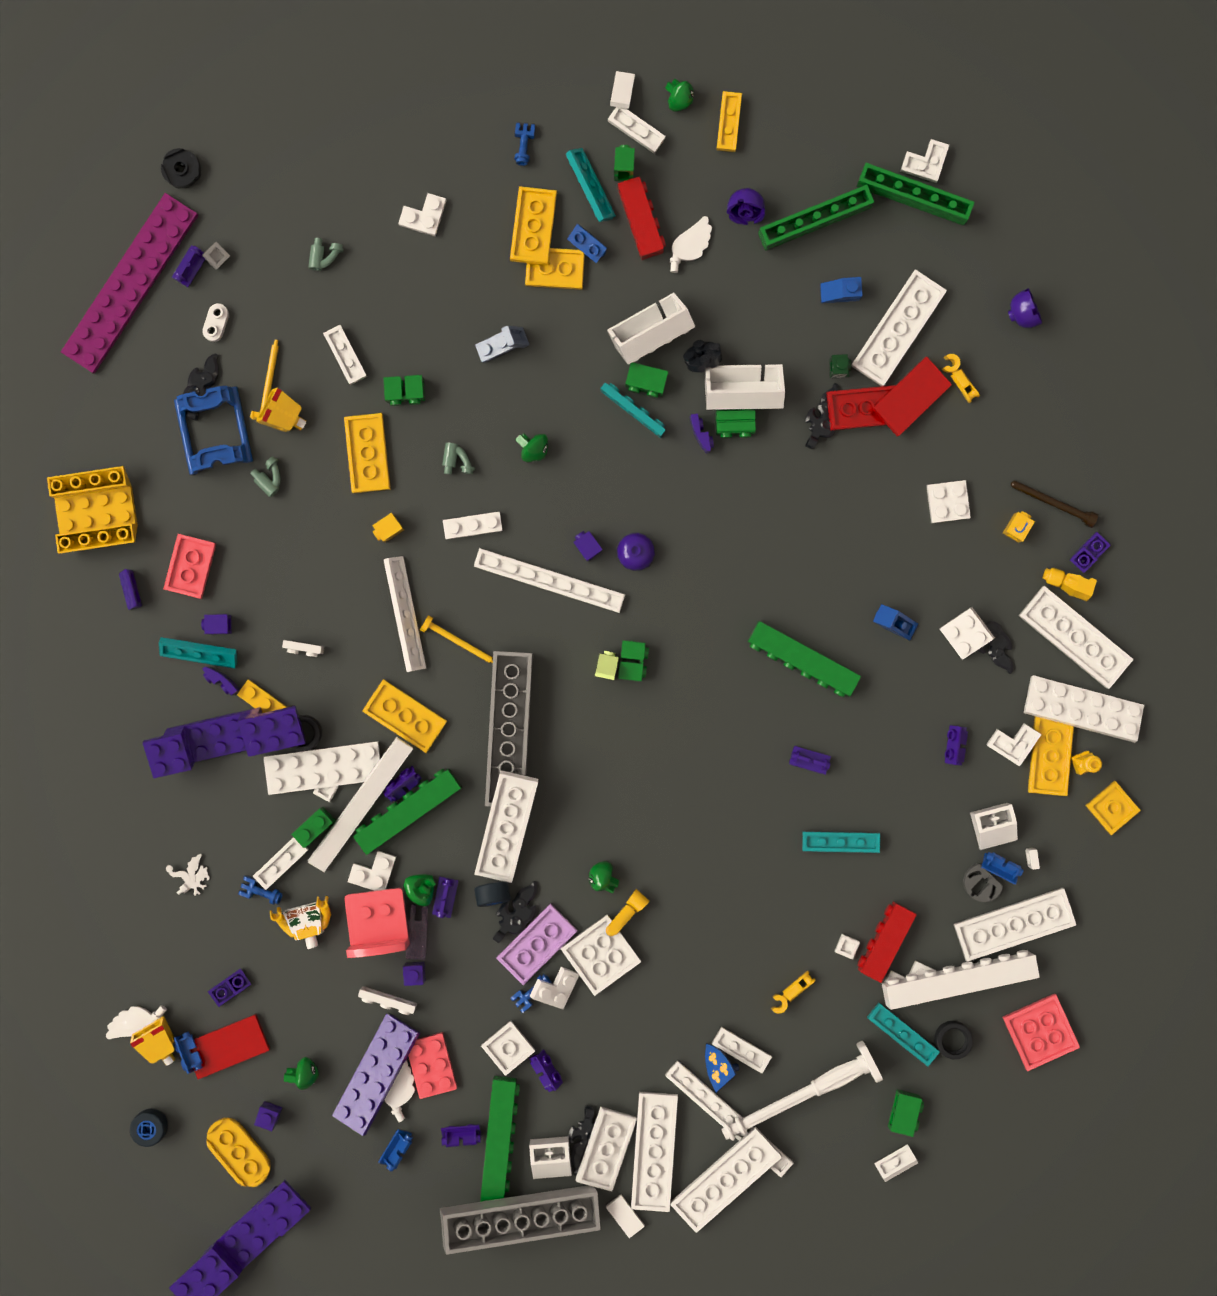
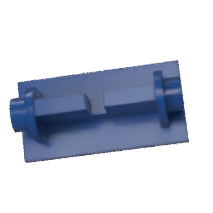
M579 224L576 225L567 238L568 241L595 263L607 252V247Z
M995 852L985 853L981 868L1016 885L1018 876L1023 874L1024 869L1011 861H1008L1007 864L1004 863L1006 859L995 854Z
M186 1032L182 1036L174 1037V1047L180 1053L183 1070L189 1074L194 1072L193 1068H195V1071L203 1068L199 1051L191 1053V1049L197 1047L193 1035Z
M398 1129L378 1163L387 1165L386 1168L389 1171L397 1169L398 1164L403 1158L400 1153L405 1154L412 1144V1133Z

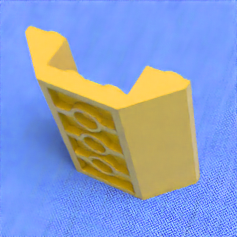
M124 466L47 477L49 496L55 499L60 533L55 535L58 554L135 543L138 524L133 490Z

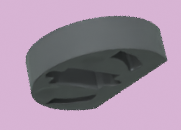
M979 863L969 867L964 874L963 886L966 893L979 902L994 900L1003 889V886L987 870L981 868ZM972 872H980L979 874H973L970 877H968V875H970ZM982 878H987V884L978 894L971 895V889ZM992 886H994L993 894L991 895V897H989L992 893Z

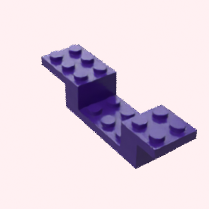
M296 706L262 713L261 707L167 728L163 736L144 740L143 747L154 779L192 770L194 763L197 761L245 750L248 757L303 745L306 741Z
M284 1180L279 1186L272 1188L202 1254L200 1259L181 1275L169 1289L176 1296H218L239 1277L242 1270L279 1235L282 1237L311 1210V1207Z

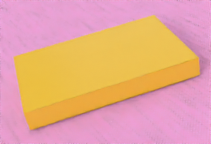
M550 248L548 265L527 263L525 286L582 290L585 254L581 250Z

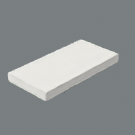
M600 1107L575 1179L576 1182L608 1191L613 1190L637 1121L636 1116Z

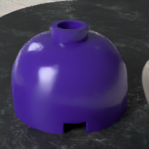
M743 188L734 192L727 204L729 219L742 225H748L747 221H754V224L762 221L765 216V201L762 195L751 188Z
M1029 288L1017 293L1012 298L1010 303L1011 310L1008 311L1011 321H1016L1022 328H1032L1042 324L1038 307L1032 299L1033 295Z
M630 533L624 536L617 547V557L620 563L626 569L632 571L647 568L653 562L655 556V548L652 541L641 533Z

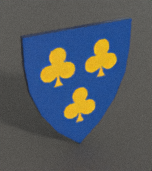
M708 1043L706 1044V1068L715 1092H718L737 1075L736 1071H739V1065L737 1063L731 1064L728 1057L720 1049Z

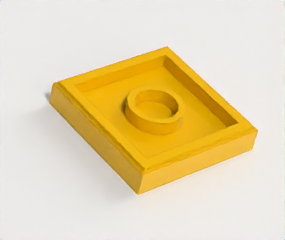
M1113 781L1085 805L1110 835H1113L1141 811L1116 781Z

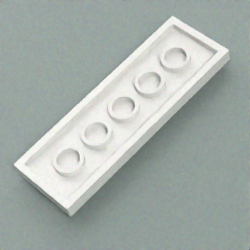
M915 269L851 366L880 386H884L947 290Z
M1045 586L1038 591L1019 614V617L1107 689H1110L1133 661V658Z
M1033 675L1030 678L1024 713L1135 743L1138 741L1144 705Z
M379 741L264 757L268 795L364 782L381 759Z
M500 770L474 875L512 883L538 779Z
M1064 888L954 924L967 962L1076 926Z
M639 1092L631 1209L670 1212L678 1094Z
M755 1126L670 1202V1205L697 1233L780 1160L782 1154Z

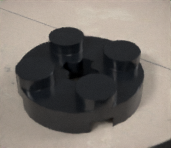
M176 148L164 156L163 163L161 164V173L164 179L173 187H190L201 175L200 163L192 152ZM179 164L185 166L182 173L176 172Z
M703 340L695 341L693 346L683 355L688 370L704 372V368L711 367L713 369L718 366L722 361L720 344L704 342Z

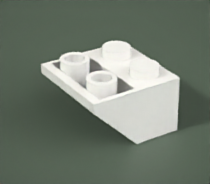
M1004 803L970 812L980 850L1018 840L1017 821L1012 804Z
M568 1136L530 1139L529 1148L533 1179L572 1176Z

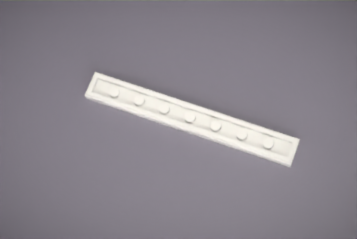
M480 548L474 564L476 568L620 613L625 594Z
M398 737L395 738L308 859V863L323 872L326 871L413 750L412 746Z
M678 1060L665 1074L670 1081L723 1127L726 1122L729 1125L736 1122V1117L743 1118ZM754 1127L747 1129L746 1132L749 1133ZM739 1133L735 1135V1138L740 1141L745 1135ZM771 1142L782 1154V1158L770 1168L778 1176L782 1177L794 1163Z

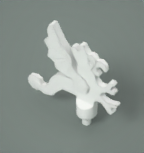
M202 854L192 857L191 861L188 862V873L186 871L173 872L171 865L166 867V871L172 877H181L185 881L179 887L178 895L181 893L185 894L193 888L194 896H196V894H200L197 887H201L203 890L204 887H207L206 884L201 885L200 881H204V878H207V881L210 879L207 872L208 867L203 868V865L200 866L198 873L195 874Z

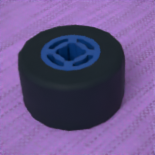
M506 881L484 884L474 889L478 907L502 904L511 900L508 882Z
M152 1108L140 1112L130 1125V1136L133 1141L143 1147H150L159 1143L168 1129L165 1115L159 1110Z

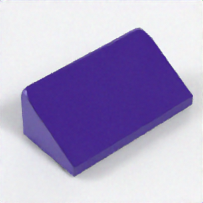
M124 569L119 573V578L127 608L132 610L142 607L133 570Z

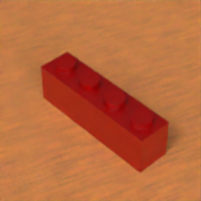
M639 176L618 183V191L641 260L663 254V247H666L663 235L659 236L657 230L660 228L657 217L653 218L651 211L654 208L651 199L647 200L645 193L648 190L645 181L641 182Z
M894 901L892 905L889 904L885 909L884 914L886 916L883 922L880 921L878 923L874 939L871 938L866 947L868 949L866 955H862L858 961V970L880 983L883 981L917 915Z

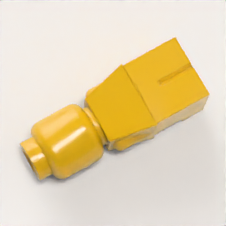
M1046 568L1042 579L1046 580L1047 584L1055 587L1061 586V589L1070 596L1084 601H1088L1092 597L1097 582L1096 579L1090 578L1088 580L1081 575L1070 573L1065 575L1064 571L1057 568Z
M1089 751L1071 756L1076 774L1096 773L1102 768L1101 759L1094 756L1093 753H1089Z

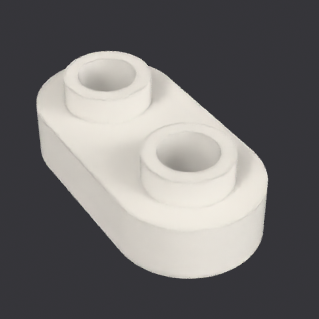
M214 304L208 311L203 327V335L211 342H217L223 336L229 318V311L224 305ZM217 310H221L219 316H215ZM211 328H215L213 334H209Z

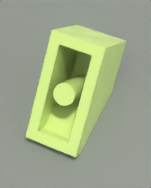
M604 651V654L599 655L595 676L614 680L619 658L615 657L616 653Z

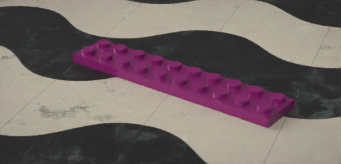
M164 193L70 336L61 353L95 374L199 216L196 212Z

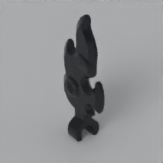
M212 354L207 358L203 372H199L197 367L192 370L183 394L197 392L198 396L206 394V387L215 383V378L219 373L217 364L218 354ZM188 411L187 417L197 421L199 412Z
M834 383L833 387L821 397L818 405L821 416H816L815 407L811 408L806 415L805 422L812 424L809 427L812 433L805 445L810 449L815 448L819 436L829 438L835 433V430L830 431L826 393L829 391H840L837 383Z
M995 621L987 622L985 625L995 637L988 643L990 644L988 654L995 665L1006 669L1011 674L1013 672V662L1005 653V649L1012 650L1011 640L1002 631L999 623ZM984 646L978 649L982 654L986 652Z
M535 881L517 893L516 898L512 901L513 912L508 911L509 902L503 903L498 909L497 916H501L503 919L499 921L501 928L493 937V940L497 943H500L507 931L514 935L522 933L526 924L535 915L536 906H529V902L537 893V883Z
M585 1105L584 1120L578 1122V1128L571 1126L568 1135L570 1143H573L577 1137L581 1138L580 1142L573 1145L570 1157L575 1176L578 1173L595 1124L592 1122L594 1109L593 1106Z

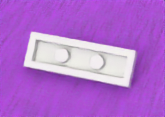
M616 107L608 118L609 123L654 154L665 140V135L626 108Z
M338 325L323 333L348 383L352 385L366 378L367 375L342 326Z
M500 512L443 520L446 540L503 531Z
M293 837L253 877L267 890L309 849L307 847L303 848Z
M362 986L358 997L362 998L363 1002L370 1004L373 1002L380 1003V1006L385 1009L396 1008L399 1009L398 1012L405 1015L413 1014L417 1006L416 1002Z
M722 1026L712 1042V1045L760 1073L764 1072L772 1058L770 1054Z

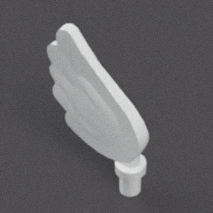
M702 217L695 225L679 235L672 245L673 257L670 258V272L678 273L681 261L696 260L702 256V251L707 249L712 226L708 224V217Z
M161 1005L153 1013L139 1006H132L129 1010H123L119 1013V1016L113 1019V1022L108 1024L109 1031L106 1033V1038L113 1039L132 1036L133 1033L161 1018L167 1011V1008Z
M407 1060L404 1062L385 1098V1102L392 1108V1115H395L398 1122L405 1119L401 1111V1105L405 1104L415 1091L413 1086L414 1076L411 1074V1068L408 1066Z

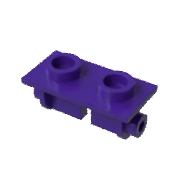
M191 245L172 278L189 287L205 261V258L202 256L204 252L198 247Z
M949 726L945 763L962 766V762L965 761L966 749L960 748V744L966 745L967 727Z
M794 746L789 764L826 775L830 767L831 756Z
M413 766L409 769H404L395 780H390L383 790L384 796L391 802L397 801L406 794L403 787L406 786L410 791L420 783L421 776L415 772Z
M445 877L439 878L432 911L433 915H437L439 918H451L459 880Z
M543 1049L538 1055H533L529 1058L531 1060L530 1064L536 1074L543 1072L539 1079L544 1089L548 1090V1092L556 1091L563 1081L559 1072L554 1068L550 1056Z
M469 1124L466 1126L441 1128L443 1136L442 1146H460V1139H463V1146L477 1145V1143L481 1142L480 1125Z

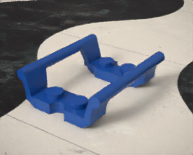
M218 386L206 389V394L203 396H198L197 392L177 396L174 404L190 475H195L200 470L213 468V464L216 461H221L223 465L237 462H253L237 387ZM224 402L232 405L235 410L242 445L209 447L193 455L185 411L201 412L215 409Z

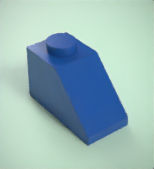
M861 277L840 278L821 283V303L859 301L862 297Z
M882 604L873 620L882 628L909 641L918 626V623L900 611Z

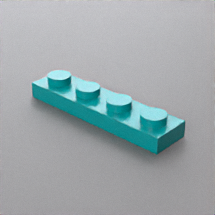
M583 148L569 150L566 153L569 164L573 168L598 221L612 220L616 215Z
M607 383L603 384L600 391L659 438L663 436L666 430L663 428L665 425L661 421L651 419L648 416L650 413L647 410L633 405L634 401L627 395L623 397L619 394V389L612 383L610 385Z
M163 637L159 640L160 656L236 668V649Z
M802 831V851L880 853V833Z
M879 1002L867 1016L871 1022L926 1066H929L940 1053L937 1048Z

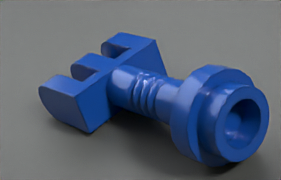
M516 122L515 137H520L519 153L515 154L514 159L517 165L525 166L530 160V156L526 154L528 138L534 139L535 124H531V131H527V123H524L523 130H520L521 125Z
M244 876L243 880L250 883L249 885L242 883L241 888L247 889V892L239 890L238 895L250 899L254 893L270 899V904L280 903L282 893L279 890L275 889L271 892L256 886V879Z
M545 974L537 977V979L552 983ZM534 987L525 994L522 990H519L510 998L512 1001H515L518 997L520 998L515 1004L517 1008L523 1003L525 1004L520 1010L522 1014L533 1005L530 1001V994Z

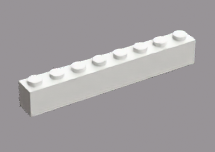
M1028 950L1017 951L1016 955L1002 954L997 959L983 958L978 963L964 962L959 967L946 966L940 971L927 970L922 975L908 974L903 979L889 978L887 982L882 983L885 1004L892 1010L1040 978L1036 955L1028 952Z

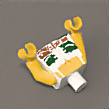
M318 896L316 902L287 909L283 914L281 908L277 907L278 913L276 914L270 910V918L272 921H276L280 928L290 937H294L295 940L305 938L307 949L317 947L316 935L324 932L331 918L328 905L329 897L325 896V901H322Z

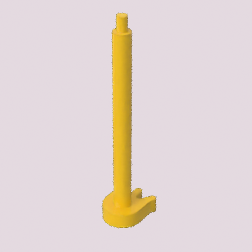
M275 340L274 345H272L260 412L271 392L279 348L278 340ZM251 411L250 418L257 420L260 412Z
M427 616L420 628L422 632L425 633L427 628H430L486 662L493 663V657L431 622L433 617Z

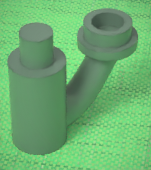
M315 238L314 245H311L308 268L321 271L323 268L328 267L339 253L344 252L343 245L331 243L329 250L332 252L323 259L324 246H322V239Z
M445 443L442 466H445L444 474H452V468L456 467L457 455L464 464V466H461V472L473 474L475 468L471 467L466 452L458 444Z
M273 456L265 463L268 470L272 469L273 480L264 472L260 473L257 469L250 473L255 478L254 482L270 498L278 492L280 485V473L277 465L279 460Z

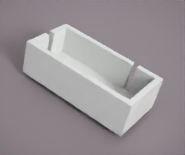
M675 293L659 300L666 316L665 319H663L657 304L654 303L607 330L615 348L627 364L638 361L644 355L654 352L660 346L670 343L673 339L688 333L695 327L688 309Z
M782 364L765 365L764 381H760L761 365H721L713 369L711 367L705 368L706 410L784 408L785 386Z

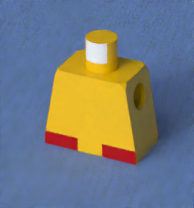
M279 388L271 390L256 420L260 424L283 432L290 431L293 426L302 430L306 424V420L298 416L302 407Z
M164 1016L132 1034L131 1046L148 1062L155 1063L161 1059L167 1066L176 1059L172 1054L175 1051L174 1035Z

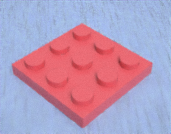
M1055 993L1002 1017L1027 1071L1080 1048Z

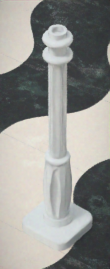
M863 1040L856 1044L861 1054L856 1057L857 1059L829 1070L817 1079L812 1080L810 1085L742 1119L736 1117V1122L730 1125L727 1122L724 1123V1128L721 1130L726 1140L730 1138L734 1141L735 1135L739 1133L746 1135L747 1129L815 1095L821 1096L838 1089L862 1074L871 1073L876 1083L882 1081L883 1078Z

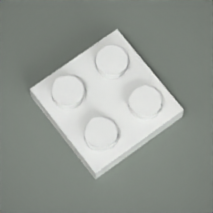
M966 480L927 485L931 523L971 518Z
M970 607L940 628L962 660L995 638L973 607Z
M512 1020L481 1044V1047L505 1076L535 1052L534 1047Z

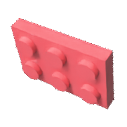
M178 534L163 589L202 599L216 543Z
M443 1032L418 1038L408 1057L419 1098L423 1099L456 1090L458 1087Z

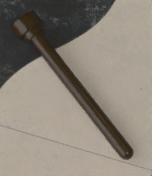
M1017 481L1011 482L1012 488L1082 519V522L1085 523L1084 525L1093 528L1099 514L1092 511L1085 513Z

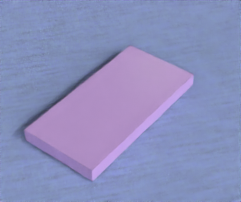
M550 903L496 959L524 985L578 930Z

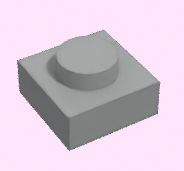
M217 242L202 255L215 270L230 257Z

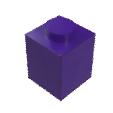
M582 531L575 536L576 541H574V544L587 562L603 551L590 531L587 533Z
M204 615V619L201 621L204 634H232L231 615Z
M425 962L404 964V986L423 985L425 983Z
M264 1101L260 1106L254 1125L273 1131L283 1107Z

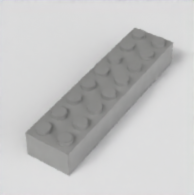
M493 651L485 806L492 805L500 770L526 776L533 653Z
M590 1185L440 1208L443 1248L446 1255L600 1230L598 1193L595 1187Z

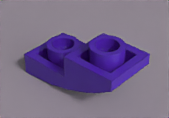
M691 414L690 422L695 438L704 452L710 453L711 448L714 447L713 437L709 436L708 432L700 431L704 429L702 418H699L698 414Z
M1096 531L1071 557L1070 561L1085 573L1111 545Z
M211 667L202 668L205 672L203 674L204 678L213 684L222 682L221 688L226 694L236 695L240 691L238 686L222 672Z
M240 968L210 989L208 993L217 1006L220 1007L250 986L251 983Z

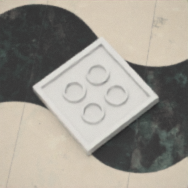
M608 914L561 947L562 952L594 996L641 962L620 931L614 936L606 934V927L612 921Z

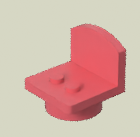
M402 888L353 893L345 896L350 946L346 950L347 958L405 951L409 947L410 941Z

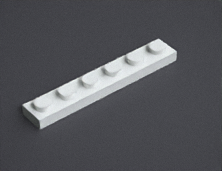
M400 556L384 559L406 671L426 669L404 558Z

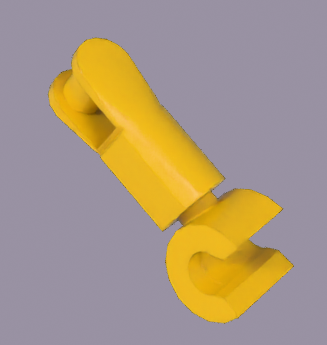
M955 354L944 356L945 360L952 362V367L946 366L942 370L946 373H952V379L967 402L971 403V400L979 397L980 394L963 370L958 369L960 366L959 357ZM969 386L971 391L967 393L964 389Z
M635 889L626 902L628 905H625L606 927V934L609 936L617 935L635 912L642 910L650 900Z
M806 971L782 991L783 995L775 994L772 996L775 1000L781 1001V1006H773L771 1010L778 1014L785 1012L788 1006L787 1001L791 1002L811 986L816 979H812L809 971ZM802 979L806 982L804 987L798 983Z

